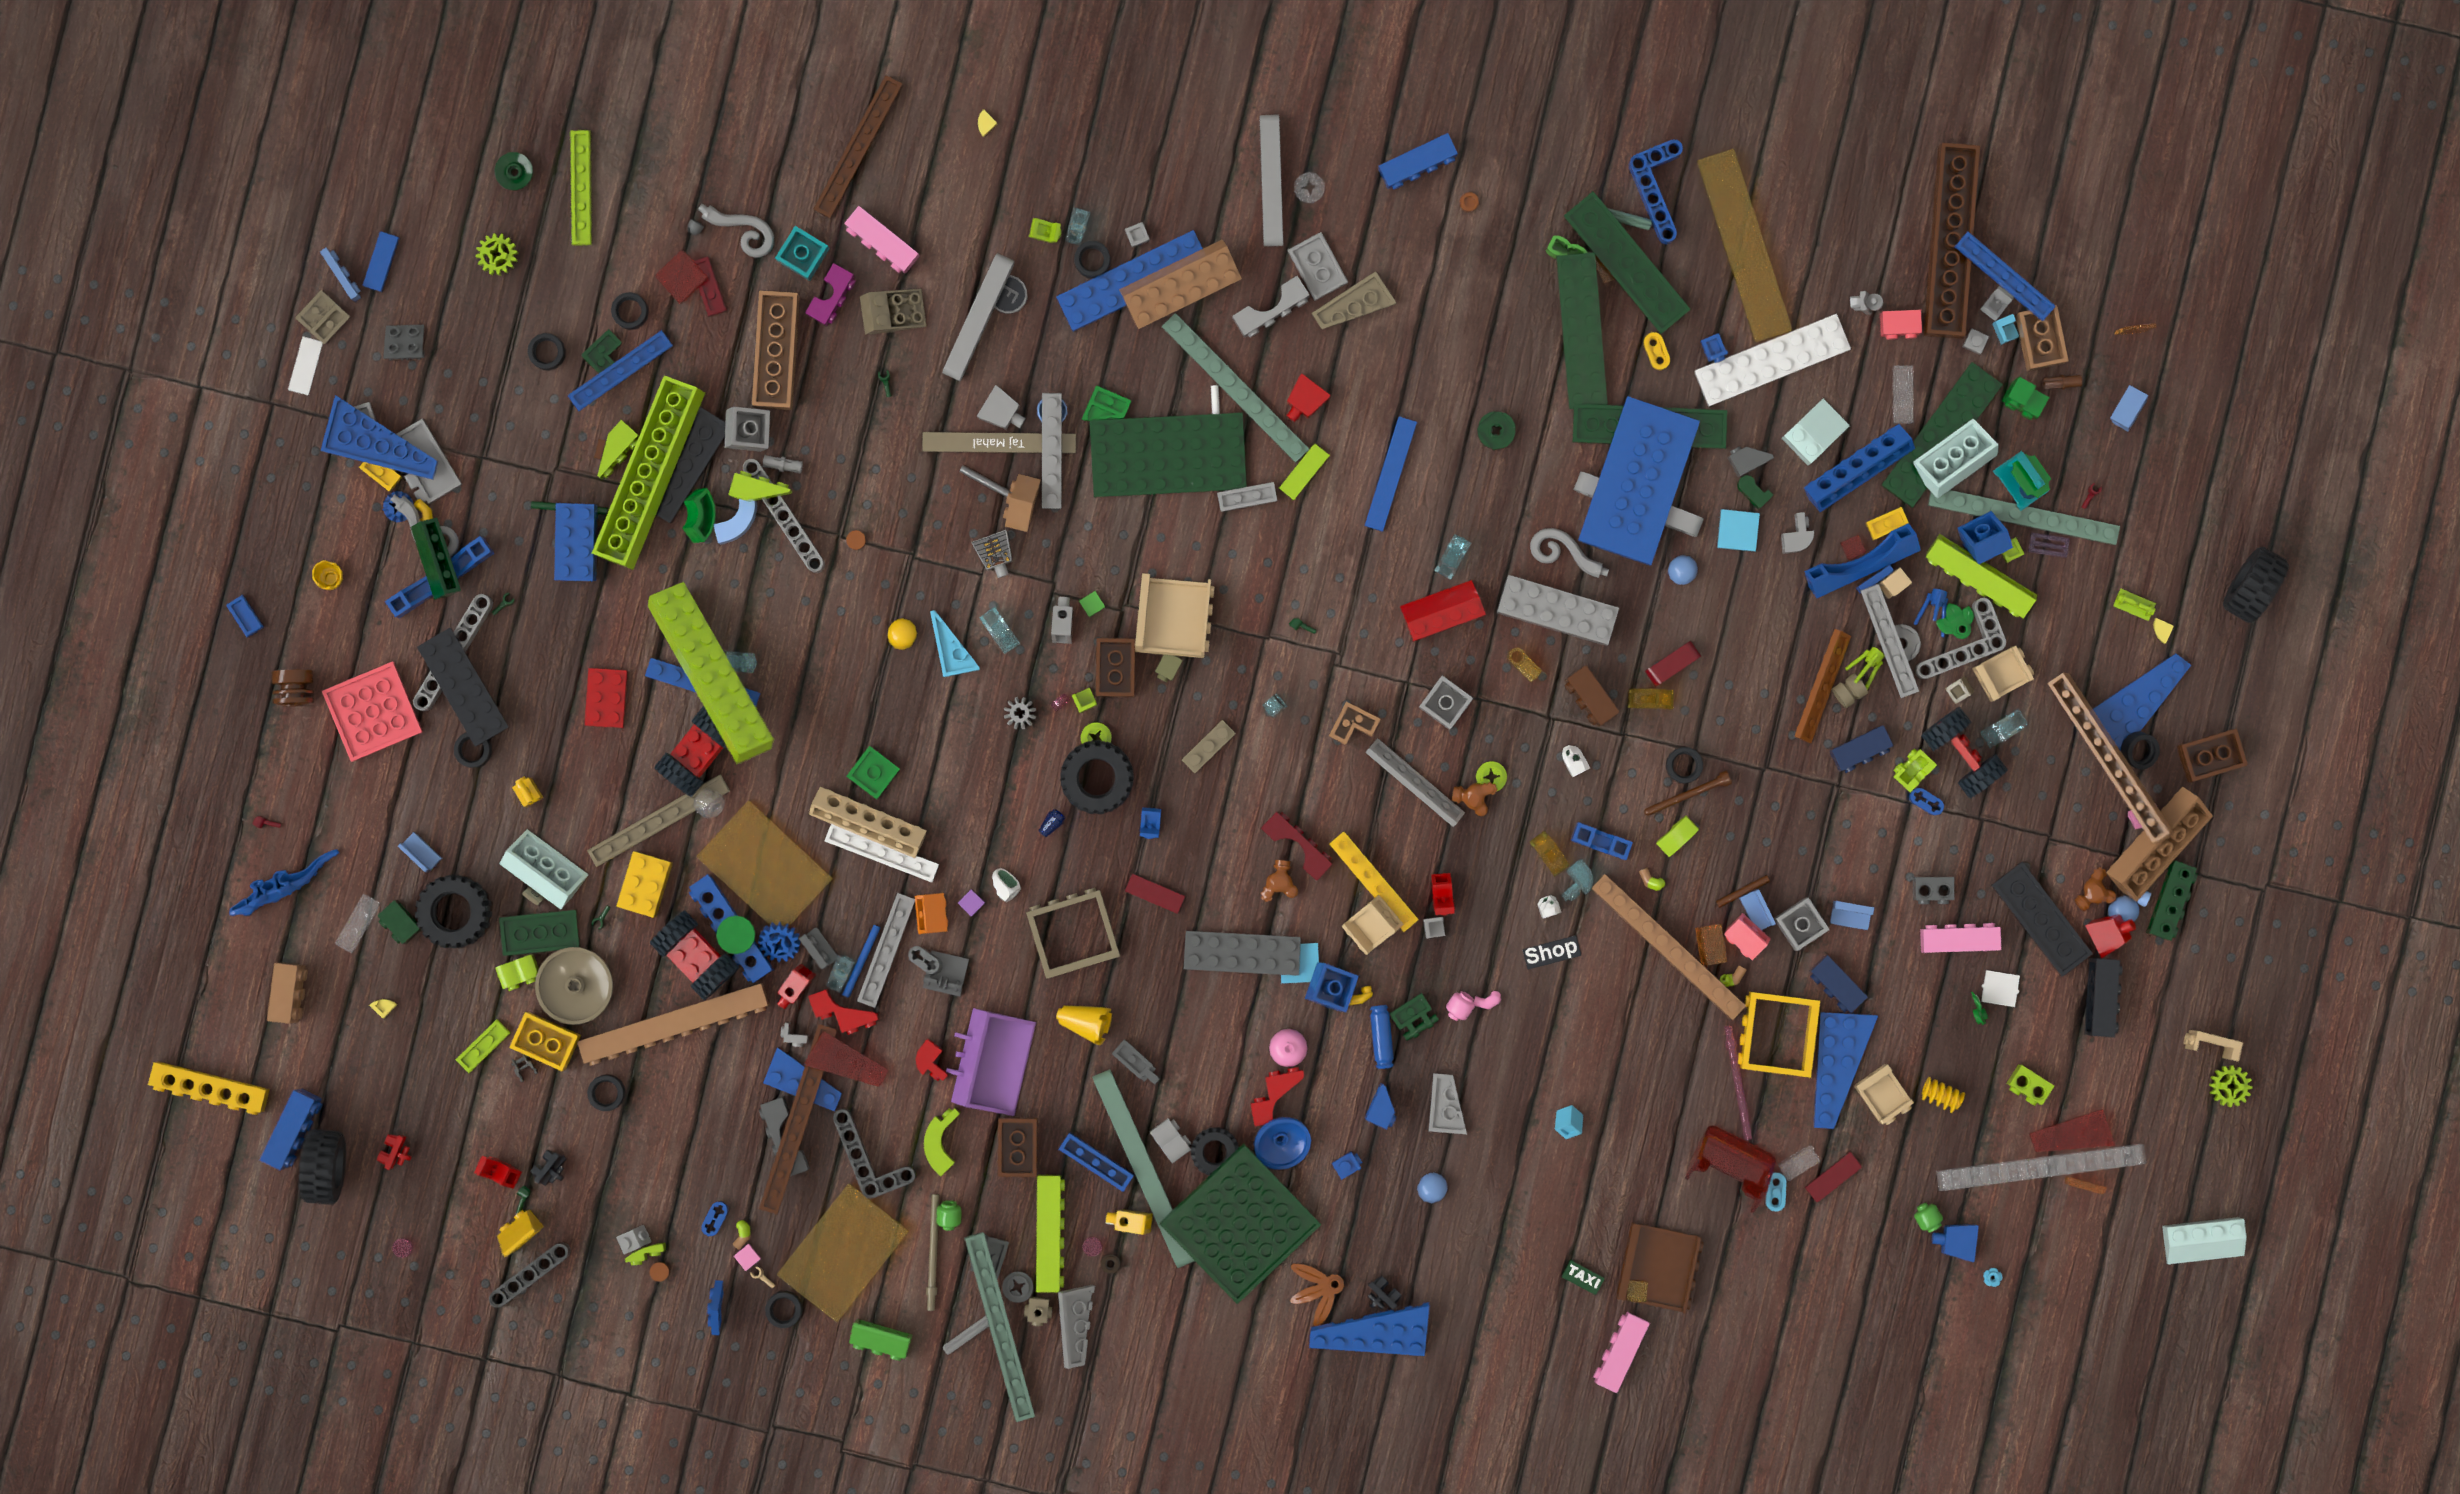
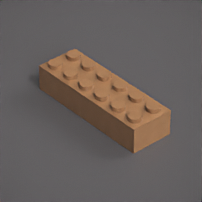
M1220 240L1119 289L1135 325L1140 329L1242 278L1227 245L1223 240Z
M759 291L752 406L754 408L793 410L800 301L798 293Z
M2184 787L2161 810L2162 815L2175 834L2160 844H2153L2144 830L2106 872L2116 886L2136 902L2213 817L2200 798Z

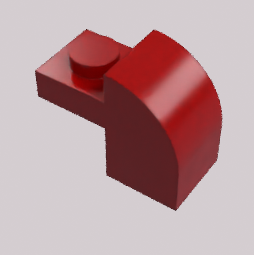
M1431 874L1435 915L1454 914L1451 874Z
M929 1038L917 1052V1068L922 1075L929 1070L931 1071L929 1075L935 1080L939 1081L941 1079L944 1081L949 1074L934 1063L943 1049Z
M482 1155L474 1173L491 1179L501 1186L514 1189L522 1171L497 1158Z

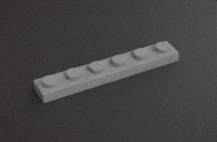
M1042 393V508H1061L1062 393Z
M1879 584L1860 590L1900 697L1903 698L1919 692Z
M1378 738L1366 751L1372 759L1451 826L1454 827L1465 814L1463 810Z
M897 893L859 994L858 1002L876 1008L915 904V899Z

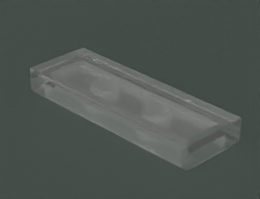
M1893 366V424H1912L1913 366Z
M363 894L335 944L353 953L381 903Z

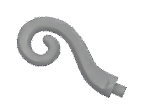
M704 204L699 206L698 210L703 213L702 218L713 225L721 227L749 225L762 232L764 243L757 249L749 246V240L759 239L760 235L758 232L750 230L742 235L741 247L747 255L763 257L773 249V231L762 219L751 215H726L711 205L709 207H706Z
M394 494L391 498V501L396 504L394 508L407 518L409 526L411 527L419 523V514L413 503L405 496L400 498ZM440 526L442 533L449 538L447 549L451 558L458 550V537L451 528Z
M1554 528L1543 529L1537 532L1531 539V553L1541 563H1553L1560 556V546L1554 541L1548 542V547L1552 549L1550 555L1546 556L1540 551L1541 542L1544 539L1553 538L1566 545L1575 562L1584 572L1599 578V575H1608L1609 569L1602 567L1603 563L1589 559L1575 540L1562 530Z

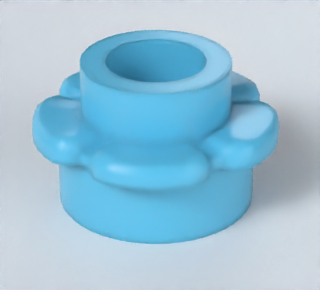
M1990 1268L1984 1272V1282L1987 1286L1997 1287L2000 1284L2002 1274L1998 1272V1269Z

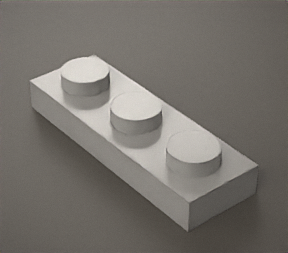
M1274 482L1217 493L1221 512L1277 502Z

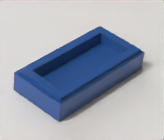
M1888 565L1856 587V589L1861 593L1860 590L1875 585L1894 571L1891 565Z
M244 595L239 596L226 605L246 637H250L264 628Z

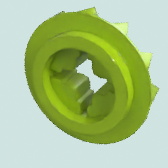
M1091 723L1083 729L1081 742L1083 744L1084 742L1093 741L1089 733L1096 735L1101 731L1100 738L1102 741L1111 743L1110 730L1101 723Z
M1497 762L1482 764L1477 770V783L1490 782L1489 779H1483V777L1489 775L1491 768L1494 775H1500V777L1494 779L1493 784H1496L1497 791L1502 789L1507 780V773L1504 767Z

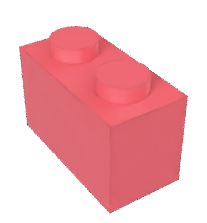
M1921 310L1882 311L1880 313L1881 337H1886L1887 340L1898 339V336H1905V339L1917 338V335L1922 333Z
M1743 913L1724 933L1726 939L1731 944H1735L1741 953L1751 960L1771 940Z

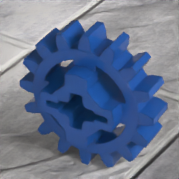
M780 921L778 925L772 922L770 927L766 925L760 933L758 944H761L759 949L765 950L764 956L770 955L771 961L777 958V961L780 962L781 958H783L787 962L789 957L794 958L795 953L799 951L801 943L798 939L799 933L794 934L795 928L789 929L788 923L782 926Z

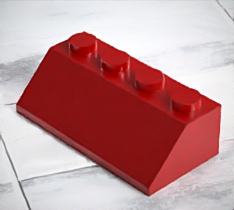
M1472 580L1400 606L1412 642L1486 615Z

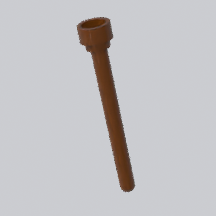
M1726 770L1720 772L1714 780L1646 808L1644 814L1647 816L1719 785L1720 787H1727L1732 784L1729 774Z

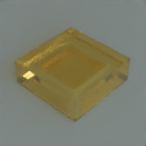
M1629 1280L1627 1301L1646 1303L1648 1282Z

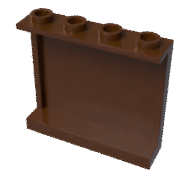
M1632 1222L1616 1298L1686 1314V1310H1690L1692 1298H1689L1690 1290L1694 1291L1695 1288L1694 1271L1698 1272L1699 1269L1698 1253H1702L1704 1244L1701 1241V1237Z

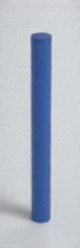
M873 925L842 995L850 997L881 927Z

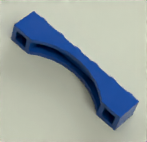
M1908 523L1891 531L1878 547L1856 560L1842 564L1821 563L1804 572L1809 588L1815 597L1819 598L1919 552L1921 549L1917 534Z
M479 536L451 558L457 579L495 554L483 537ZM427 576L385 601L396 618H402L433 596Z

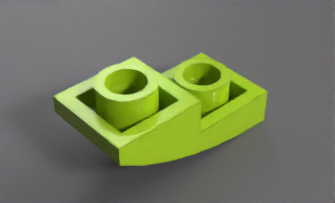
M1686 815L1674 824L1669 832L1657 840L1656 844L1670 857L1691 839L1699 828Z
M658 1243L639 1249L625 1258V1262H631V1265H642V1261L647 1260V1253H649V1256H659L661 1252L666 1250V1244Z

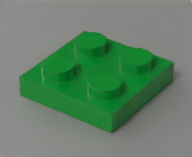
M869 746L846 777L875 799H878L900 768Z

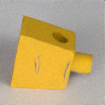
M1123 1209L1118 1210L1117 1213L1108 1212L1106 1224L1115 1225V1230L1144 1235L1151 1233L1153 1213Z

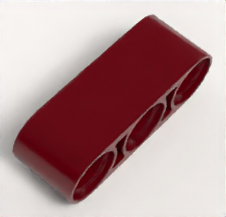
M1689 641L1645 672L1656 687L1700 658L1701 655L1692 641Z

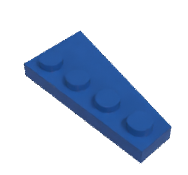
M777 1047L763 1083L796 1096L805 1066ZM822 1079L814 1103L835 1111L842 1093Z

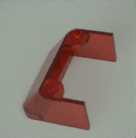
M1708 1126L1690 1160L1684 1179L1688 1180L1694 1170L1706 1172L1709 1166L1743 1182L1742 1190L1744 1194L1754 1199L1750 1211L1754 1213L1767 1194L1776 1159L1769 1152L1719 1127Z

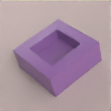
M971 889L958 904L972 917L985 902Z

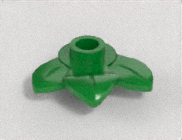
M1949 603L1946 607V618L1937 620L1936 624L1944 634H1953L1958 639H1965L1971 633L1970 624L1974 620V613L1969 606L1961 610L1957 605ZM1960 626L1965 628L1964 633L1959 632Z
M1971 992L1977 1008L1973 1010L1977 1024L1981 1023L1984 1025L1986 1024V1019H1988L1985 1008L1981 1007L1978 996Z

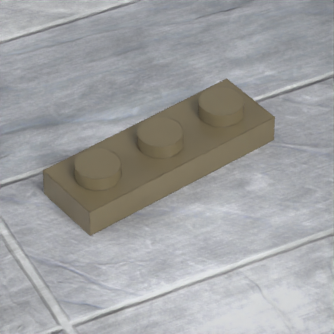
M1222 720L1182 761L1195 774L1236 733Z

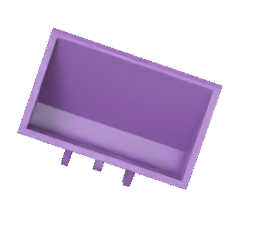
M973 1008L967 1035L955 1033L954 1035L955 1037L966 1039L963 1053L956 1051L955 1055L961 1057L959 1070L946 1069V1072L957 1075L951 1102L969 1108L1015 1116L1036 1022Z

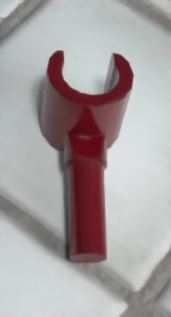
M2095 483L2088 487L2089 494L2082 505L2083 509H2086L2091 499L2101 492L2102 487H2099L2097 492L2092 489Z
M257 816L252 823L262 829L264 824L281 828V823L269 821L262 816Z

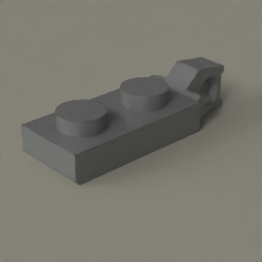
M1125 1039L1113 1051L1112 1055L1139 1079L1145 1082L1148 1078L1154 1085L1160 1080L1154 1073L1156 1068Z

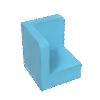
M2013 314L1992 323L2001 345L2019 337L2014 326L2016 319Z
M1572 1105L1557 1110L1555 1130L1565 1139L1582 1134L1583 1114Z

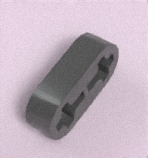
M914 946L909 950L908 957L910 961L925 972L938 974L942 970V961L927 949ZM915 952H920L924 959L916 958ZM927 962H935L936 969H931V965Z

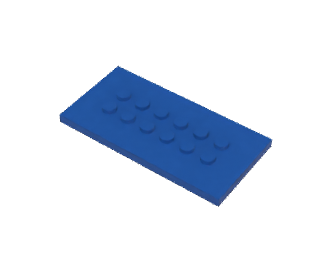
M1627 396L1578 541L1651 566L1700 421Z

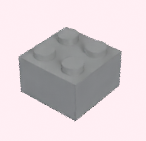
M742 407L727 409L724 448L760 452L768 449L770 411Z
M1441 676L1419 708L1450 730L1473 698L1444 676Z
M1805 897L1773 918L1794 951L1800 950L1830 930L1808 897Z

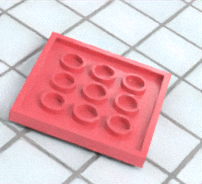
M393 661L322 691L351 762L423 733Z

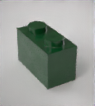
M398 900L391 902L377 915L380 918L378 922L384 929L388 928L393 933L391 936L398 944L400 942L407 944L422 930L418 928V922Z

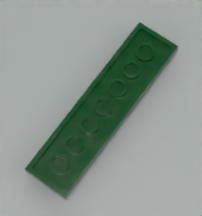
M1594 191L1563 216L1591 251L1595 252L1596 257L1660 334L1691 310Z
M1595 252L1556 256L1569 409H1574V404L1608 405Z
M1971 362L1914 439L1915 449L1898 461L1881 486L1913 508L1927 489L1913 462L1970 420L1974 419L1976 421L2003 384Z
M1574 404L1572 443L1611 444L1623 406ZM1663 408L1700 421L1691 448L1726 449L1727 410Z

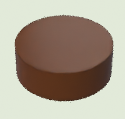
M1472 192L1463 194L1460 199V207L1465 212H1473L1479 205L1477 195Z
M855 530L847 535L846 542L851 549L860 550L865 546L866 538L862 532Z
M657 1262L650 1268V1276L657 1282L664 1281L670 1274V1269L664 1262Z

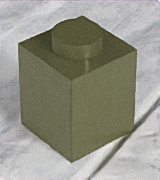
M1163 655L1155 670V673L1158 674L1157 678L1166 683L1168 680L1173 681L1183 660L1174 655Z

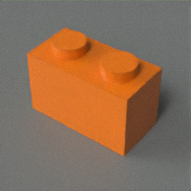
M944 893L915 896L918 934L946 932L948 919L946 917Z

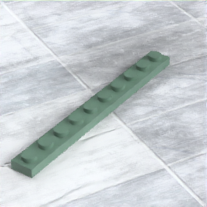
M1176 313L1162 325V328L1295 463L1309 450Z
M1949 490L1939 498L1930 491L1927 505L1978 517L1992 511L1999 521L2111 545H2116L2120 526L2028 506L2020 511L2017 504Z
M981 1232L964 1237L1015 1421L1019 1422L1035 1417L985 1235Z

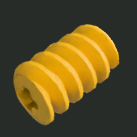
M1931 1077L1927 1078L1922 1089V1100H1925L1927 1097H1929V1103L1936 1100L1937 1107L1944 1103L1943 1109L1945 1110L1950 1106V1113H1953L1955 1109L1961 1106L1965 1096L1964 1092L1959 1095L1958 1089L1952 1091L1951 1086L1945 1088V1083L1941 1082L1938 1085V1080L1936 1079L1931 1082Z

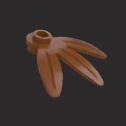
M1292 1264L1291 1269L1297 1275L1308 1281L1318 1283V1285L1298 1292L1290 1299V1302L1293 1304L1306 1303L1323 1295L1314 1316V1326H1319L1328 1317L1333 1305L1334 1294L1342 1291L1344 1281L1339 1275L1333 1274L1327 1277L1313 1267L1303 1264ZM1332 1281L1338 1282V1286L1336 1288H1332Z

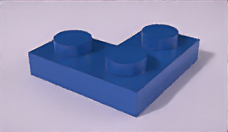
M715 1280L714 1288L710 1289V1299L712 1302L708 1303L707 1314L709 1315L708 1327H711L712 1335L720 1334L722 1323L721 1306L724 1289L723 1281Z

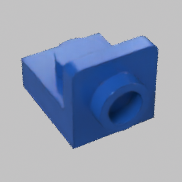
M1351 1151L1332 1162L1341 1180L1360 1170V1164H1362L1358 1154L1353 1155Z

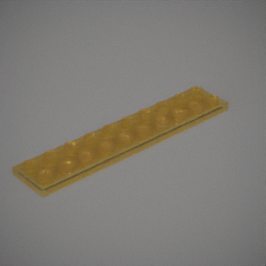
M1731 149L1697 160L1755 343L1791 332V324L1735 150Z

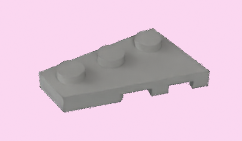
M1433 1073L1429 1131L1467 1134L1453 1075Z

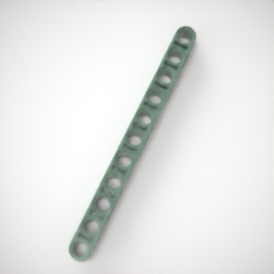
M1108 1069L1093 1076V1081L1177 1268L1194 1262V1259L1159 1224L1173 1211V1208L1111 1070Z

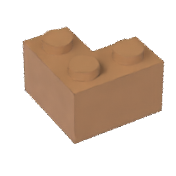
M1018 474L1017 480L1012 481L1010 488L1012 493H1008L1006 504H1009V507L1005 508L1003 518H1006L1005 527L1028 531L1034 504L1038 496L1040 479Z
M1346 702L1328 737L1346 745L1354 728L1372 737L1380 718Z

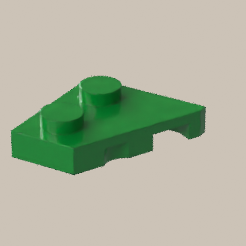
M1096 385L1082 420L1124 419L1132 401Z

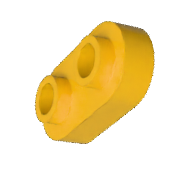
M1655 332L1649 333L1643 342L1649 361L1654 369L1663 370L1669 365L1670 356L1662 336ZM1650 340H1655L1656 346H1651ZM1658 357L1663 359L1662 364L1657 363L1656 359Z

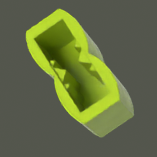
M534 954L495 967L502 989L508 988L509 991L520 988L519 984L526 982L527 985L534 983L539 970Z

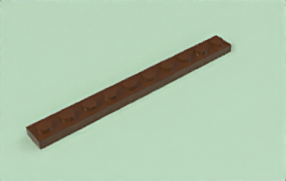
M818 1025L762 1197L760 1210L776 1215L779 1213L837 1033L836 1029Z

